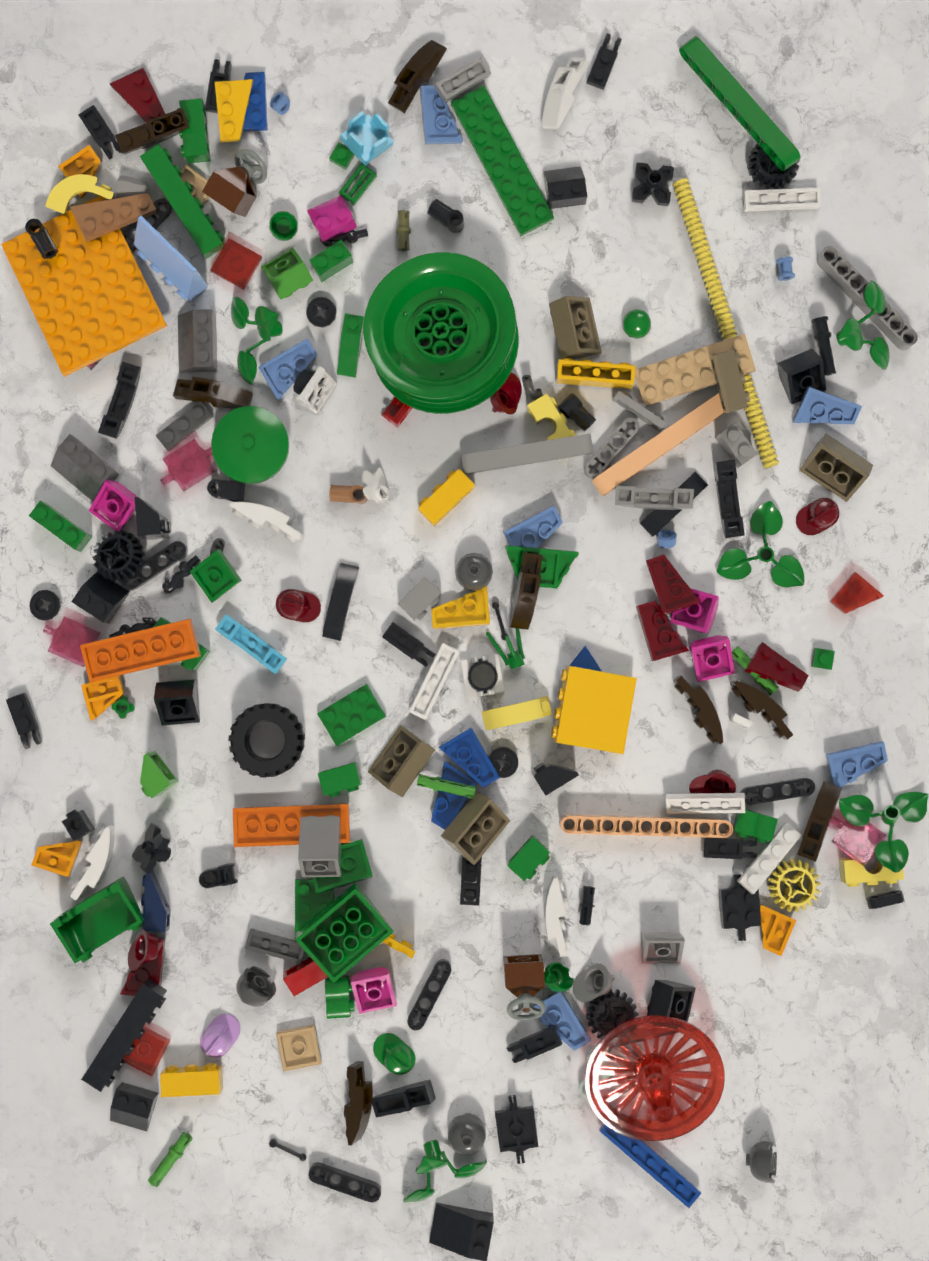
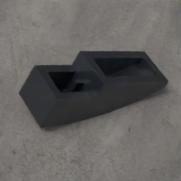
M425 1080L372 1097V1106L377 1118L411 1111L414 1107L431 1104L436 1097L431 1080Z

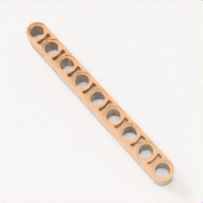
M719 393L595 477L592 483L603 497L615 489L616 486L621 485L723 415L724 412Z
M566 814L559 821L561 829L569 834L726 838L733 832L732 824L721 818ZM567 819H572L574 822L570 829H566L563 826L564 821ZM588 819L592 820V827L584 829L583 822ZM605 820L612 822V826L608 830L602 828V823ZM627 820L630 821V829L623 830L621 827L622 823ZM644 821L650 822V828L647 831L641 829V824ZM663 822L669 823L667 831H661L660 829ZM683 822H687L689 826L685 832L680 831V825ZM702 823H707L708 825L705 832L699 831V826ZM722 823L727 825L724 833H720L718 830L719 825Z

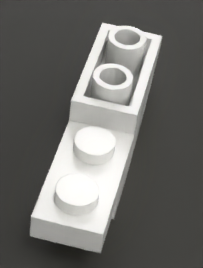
M570 58L566 67L558 68L546 98L542 118L543 128L559 129L575 100L572 93L589 64L586 58Z
M231 502L229 505L233 508L232 513L240 518L243 515L249 518L248 523L257 529L259 526L265 528L269 522L268 527L276 532L279 530L285 532L284 537L293 543L295 540L301 542L304 537L303 534L289 526L292 521L289 516L273 508L248 502Z
M113 825L106 828L103 827L97 835L99 839L96 844L92 843L86 852L88 856L85 860L91 863V865L88 864L82 871L84 876L80 881L77 880L71 888L73 892L70 897L74 900L82 898L89 886L93 889L99 886L105 876L114 849L115 827Z
M553 875L545 900V927L548 940L556 939L559 955L564 957L568 956L567 950L570 949L568 938L563 937L562 931L566 930L564 920L559 919V917L567 916L565 910L569 908L567 899H563L561 891H564L562 879L558 880L557 875Z

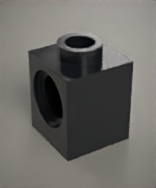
M75 809L66 814L67 818L62 821L73 841L95 830L84 810L77 812ZM75 819L80 820V829L74 826Z

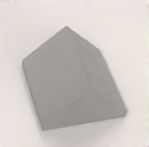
M642 933V963H681L685 943L682 934Z

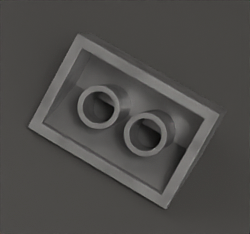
M212 309L191 310L178 315L180 373L217 371L216 314Z
M71 434L57 448L51 463L53 469L91 501L95 500L105 480L110 479L114 481L119 475L118 472Z

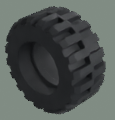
M257 704L245 709L242 714L237 716L235 723L230 728L232 731L228 741L231 744L229 750L234 755L233 760L235 763H239L243 771L246 770L250 775H257L262 778L278 776L288 771L299 761L304 750L305 733L303 734L302 723L298 721V717L290 712V709L279 704ZM262 722L275 723L282 729L285 736L284 748L273 758H262L256 755L250 746V733L256 725Z

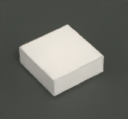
M731 713L729 721L745 728H750L753 722L734 713Z

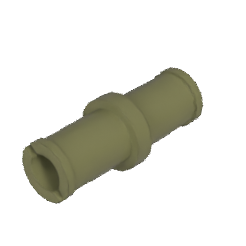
M405 210L398 211V228H396L398 251H401V249L402 251L410 250L409 234H411V228H409L410 211L408 210L406 213Z

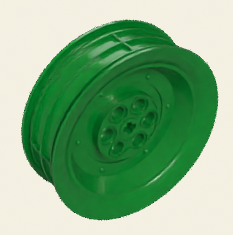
M449 252L428 253L409 259L394 268L381 280L373 291L366 307L363 323L364 341L381 382L394 397L416 410L434 414H450L471 409L494 395L505 383L514 367L519 348V334L512 298L499 276L476 259ZM441 313L446 314L443 318L437 317ZM458 321L463 322L460 326L454 325ZM424 323H429L428 327L421 328ZM457 340H463L459 345L454 344ZM425 341L430 342L428 346H421ZM440 350H447L443 355L438 354Z

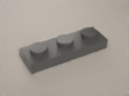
M198 402L159 432L156 437L169 452L213 418V415L202 402Z
M252 928L249 931L245 949L300 964L305 952L296 940Z

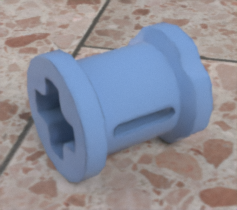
M782 257L776 260L779 268V281L795 278V273L792 271L793 257Z

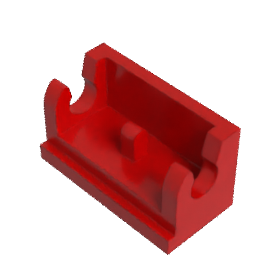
M395 397L381 416L398 428L413 408Z
M311 957L283 972V980L293 996L298 995L328 977Z

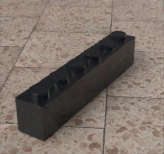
M149 978L146 979L81 1080L100 1092L105 1086L109 1088L115 1079L113 1076L114 1072H119L125 1064L123 1058L125 1055L130 1056L136 1047L133 1044L136 1039L140 1040L146 1030L143 1027L146 1023L150 1025L156 1016L153 1013L156 1007L160 1009L167 999L163 997L167 992L165 988Z

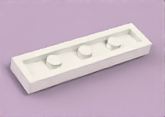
M821 188L745 190L743 193L744 212L821 208Z
M442 643L409 710L410 713L427 720L460 651Z
M745 793L666 794L667 814L745 813Z
M784 823L773 836L772 842H768L737 881L751 894H755L802 835L791 825Z

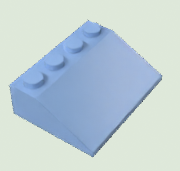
M140 216L134 239V246L138 250L136 252L137 255L144 261L146 259L150 261L151 264L149 266L157 274L161 272L165 276L163 280L170 287L174 285L178 289L176 291L183 300L187 298L193 302L208 286L197 269Z

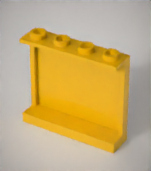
M566 666L561 673L563 684L562 688H559L557 696L560 700L559 707H556L554 713L556 724L551 730L553 742L624 754L637 678Z

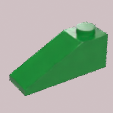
M345 313L337 375L356 378L363 340L364 316Z

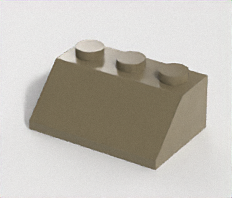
M564 296L549 303L550 315L561 359H577L602 353L590 298Z
M733 349L711 355L710 360L723 412L728 414L748 407L747 402H750L748 391H744L742 383H745L743 371L739 372L738 364H741L739 353H735Z
M825 433L799 471L847 502L869 477L873 464Z
M400 725L370 767L368 773L388 790L403 797L435 749Z
M476 792L474 799L471 798L442 833L441 837L461 856L475 865L507 826L510 819L489 797Z

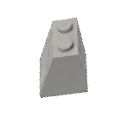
M310 815L301 817L298 862L302 877H341L340 816L316 817Z

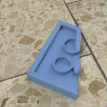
M435 85L420 86L425 144L462 143L463 139L461 134L458 133L455 120L449 112L447 102L444 103L434 88Z
M307 338L258 367L278 401L293 385L297 376L317 357V353Z
M807 386L792 422L855 424L862 406Z
M553 505L503 531L509 545L538 548L563 522Z
M883 741L826 754L831 783L839 787L857 780V777L872 771L888 761Z
M555 992L542 999L546 1005V1011L539 1019L545 1026L551 1027L554 1025L562 1041L574 1051L591 1042L589 1034L563 992ZM534 1004V1008L540 1009L539 1005Z

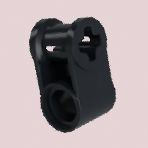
M213 479L208 483L207 490L214 498L243 502L246 483ZM218 485L221 490H218L216 493L213 488H216Z
M235 863L206 869L199 876L200 885L204 888H212L238 883V879H235L233 868ZM205 874L213 876L212 883H207L204 880Z

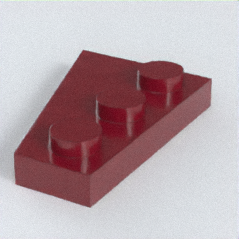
M144 68L110 83V86L146 123H148V120L165 114Z
M763 642L758 645L744 670L747 673L754 672L759 674L760 678L775 680L777 684L797 692L803 688L809 676Z
M157 938L161 939L163 944L155 960L144 962L136 971L131 970L120 995L135 996L147 978L161 986L166 938Z

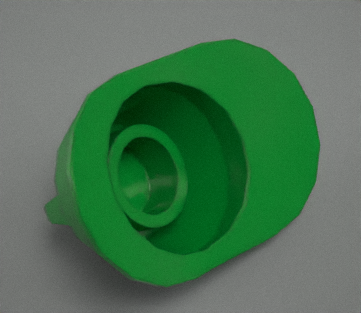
M385 1033L380 1035L374 1042L373 1051L375 1057L390 1072L396 1075H403L412 1070L416 1060L415 1054L398 1036L392 1033Z

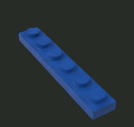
M612 1114L599 1128V1131L688 1208L701 1195V1191Z

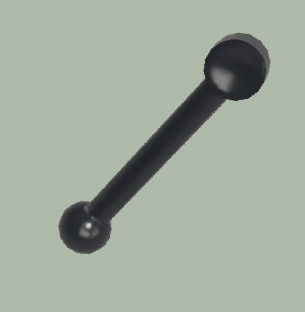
M494 602L492 603V608L495 609L502 632L501 639L505 641V636L508 634L505 632L500 616L499 603Z
M271 1139L269 1142L270 1147L280 1148L298 1157L300 1161H305L307 1158L306 1154L295 1152L277 1143L276 1139Z

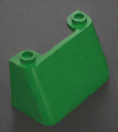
M123 876L59 915L50 925L73 962L77 963L81 960L83 963L93 956L91 953L116 936L126 930L134 932L142 927L144 918L130 886Z

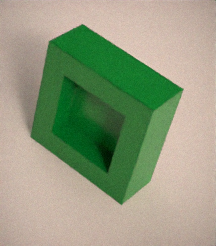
M338 142L329 160L347 170L355 155L348 147Z
M814 648L811 667L832 670L835 651Z

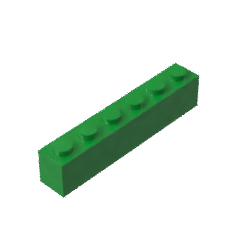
M158 144L140 156L141 160L205 259L225 247L222 243L225 240L219 230L215 232L212 225L214 222L209 214L204 215L201 210L204 206L199 198H193L191 194L193 189L188 181L183 182L180 176L183 174L177 164L173 166L170 162L172 157L166 148L162 149Z

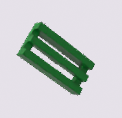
M361 163L339 191V195L355 206L375 180L377 174ZM363 170H365L364 174L357 181V183L354 185L351 191L347 194V190L350 188V186L353 184L356 178L360 175V173ZM370 174V177L366 180V182L363 184V186L360 188L357 194L352 198L354 193L357 191V189L361 186V184Z

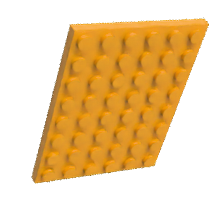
M98 196L84 204L105 201L106 198ZM69 210L66 214H61L43 223L58 249L56 256L53 258L44 259L27 232L1 244L64 377L168 326L121 229L86 242L72 211Z

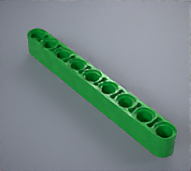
M694 36L679 48L680 55L780 170L785 171L801 159L798 149L699 37Z

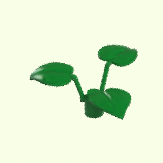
M870 280L865 288L864 298L871 312L859 321L855 318L848 319L841 331L837 332L836 338L840 346L846 345L853 351H859L863 344H870L872 360L880 368L886 370L890 357L888 344L881 337L875 338L874 341L863 340L862 331L860 330L862 322L874 315L875 312L878 314L883 313L886 305L881 287L876 282Z
M233 297L231 317L234 325L238 329H244L246 323L257 325L259 335L263 339L247 348L246 352L240 351L237 357V366L241 376L247 383L253 385L257 373V363L254 356L250 353L251 350L266 341H271V337L281 336L283 328L281 323L277 321L279 314L265 306H258L255 311V321H250L248 319L249 309L246 303L239 297Z
M772 501L760 505L754 511L750 520L752 531L758 534L762 533L764 546L758 549L756 556L747 558L746 553L741 549L732 548L726 551L721 557L716 570L720 576L731 580L743 579L752 570L748 562L759 559L763 562L772 561L776 565L771 570V577L776 585L786 588L804 585V571L799 561L793 556L784 555L778 563L774 559V551L768 547L766 534L774 535L778 533L783 525L781 513Z
M922 792L900 794L895 798L893 805H888L884 811L880 810L875 814H871L874 810L872 801L863 795L841 798L839 800V807L844 818L852 825L866 826L869 823L870 817L881 816L882 821L890 826L888 841H881L877 844L875 856L881 865L898 873L905 867L909 851L904 841L900 839L892 841L894 824L901 815L905 821L910 823L921 821L927 812L928 794Z
M438 1140L426 1142L423 1145L426 1156H423L420 1165L415 1171L416 1174L427 1173V1186L408 1195L403 1199V1203L422 1201L435 1193L434 1189H430V1172L448 1165L455 1174V1178H467L481 1171L487 1164V1159L484 1162L471 1163L460 1169H455L446 1157L445 1152L441 1151Z

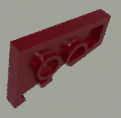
M664 554L646 560L664 615L701 603Z
M656 601L636 606L651 661L689 651L680 640L678 633L674 631L668 622V618L663 614Z

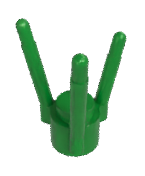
M515 628L518 651H514L509 636H505L510 650L507 657L491 634L486 632L487 637L504 660L505 666L509 665L510 669H514L525 664L523 661L525 656L518 628Z

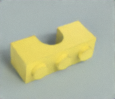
M548 394L527 405V411L537 425L542 421L553 423L555 433L547 437L546 440L576 436L572 429H568L566 425L567 420L563 413L559 414L556 407L558 405L555 399L549 397Z
M860 857L839 858L841 882L849 887L859 886V883L865 882L867 885H878V881L894 884L898 883V880L904 879L903 869L895 873L881 865L878 860L875 869L866 871L863 859Z

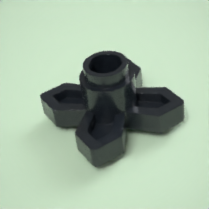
M638 162L635 167L634 176L641 184L633 188L631 201L643 203L648 197L652 196L657 205L669 206L671 192L664 185L672 181L674 167L663 165L659 170H652L647 163Z
M151 823L145 832L144 842L136 847L132 857L135 861L141 863L140 868L144 872L151 874L156 866V861L166 862L171 855V848L168 847L170 840L167 836L161 834V829L157 825Z

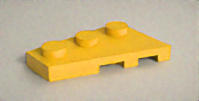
M253 79L215 82L221 142L241 140L251 88L254 82Z
M487 586L431 609L433 629L490 625Z
M391 934L382 942L410 958H413L416 952L412 949L413 945L405 940H402V942L395 940L396 936L394 934Z

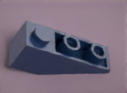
M152 871L151 874L146 873V875H143L142 886L145 887V894H142L141 906H144L142 930L166 932L170 929L171 909L154 871Z

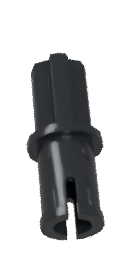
M583 886L582 902L579 904L581 906L579 920L581 925L588 926L591 924L592 908L595 907L593 905L595 887Z

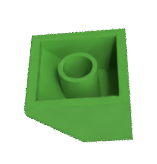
M294 248L289 249L261 266L280 299L291 296L296 290L305 288L310 282L314 281Z
M153 751L146 753L143 757L140 784L143 786L141 790L147 797L155 798L162 795L179 781L157 752Z

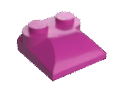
M341 195L307 210L322 243L357 228L352 213Z
M108 479L105 480L88 511L113 530L121 532L135 511L134 497L137 496L121 483Z
M691 589L701 603L673 612L670 623L708 634L718 610L719 597Z
M716 635L694 641L690 645L689 650L692 655L697 682L735 674L728 636Z
M378 967L363 970L351 977V986L359 1014L397 1006L391 973L387 968Z

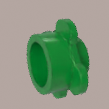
M121 696L120 700L112 704V710L119 714V718L124 719L129 712L135 710V706L128 701L127 696Z

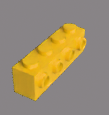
M563 358L558 360L556 383L632 389L636 366L629 363L611 364L608 361L598 363L591 360L573 361L571 358Z

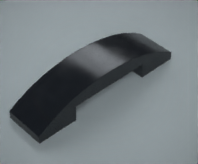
M122 362L116 378L118 383L108 412L103 416L100 424L99 434L115 439L120 435L135 398L141 367Z
M735 459L715 462L717 497L725 538L745 536L736 484L737 471Z
M694 472L678 488L694 489V499L708 484ZM654 509L639 524L653 537L681 510Z
M340 563L322 637L341 641L360 567Z
M462 857L460 905L479 906L482 857L475 865Z

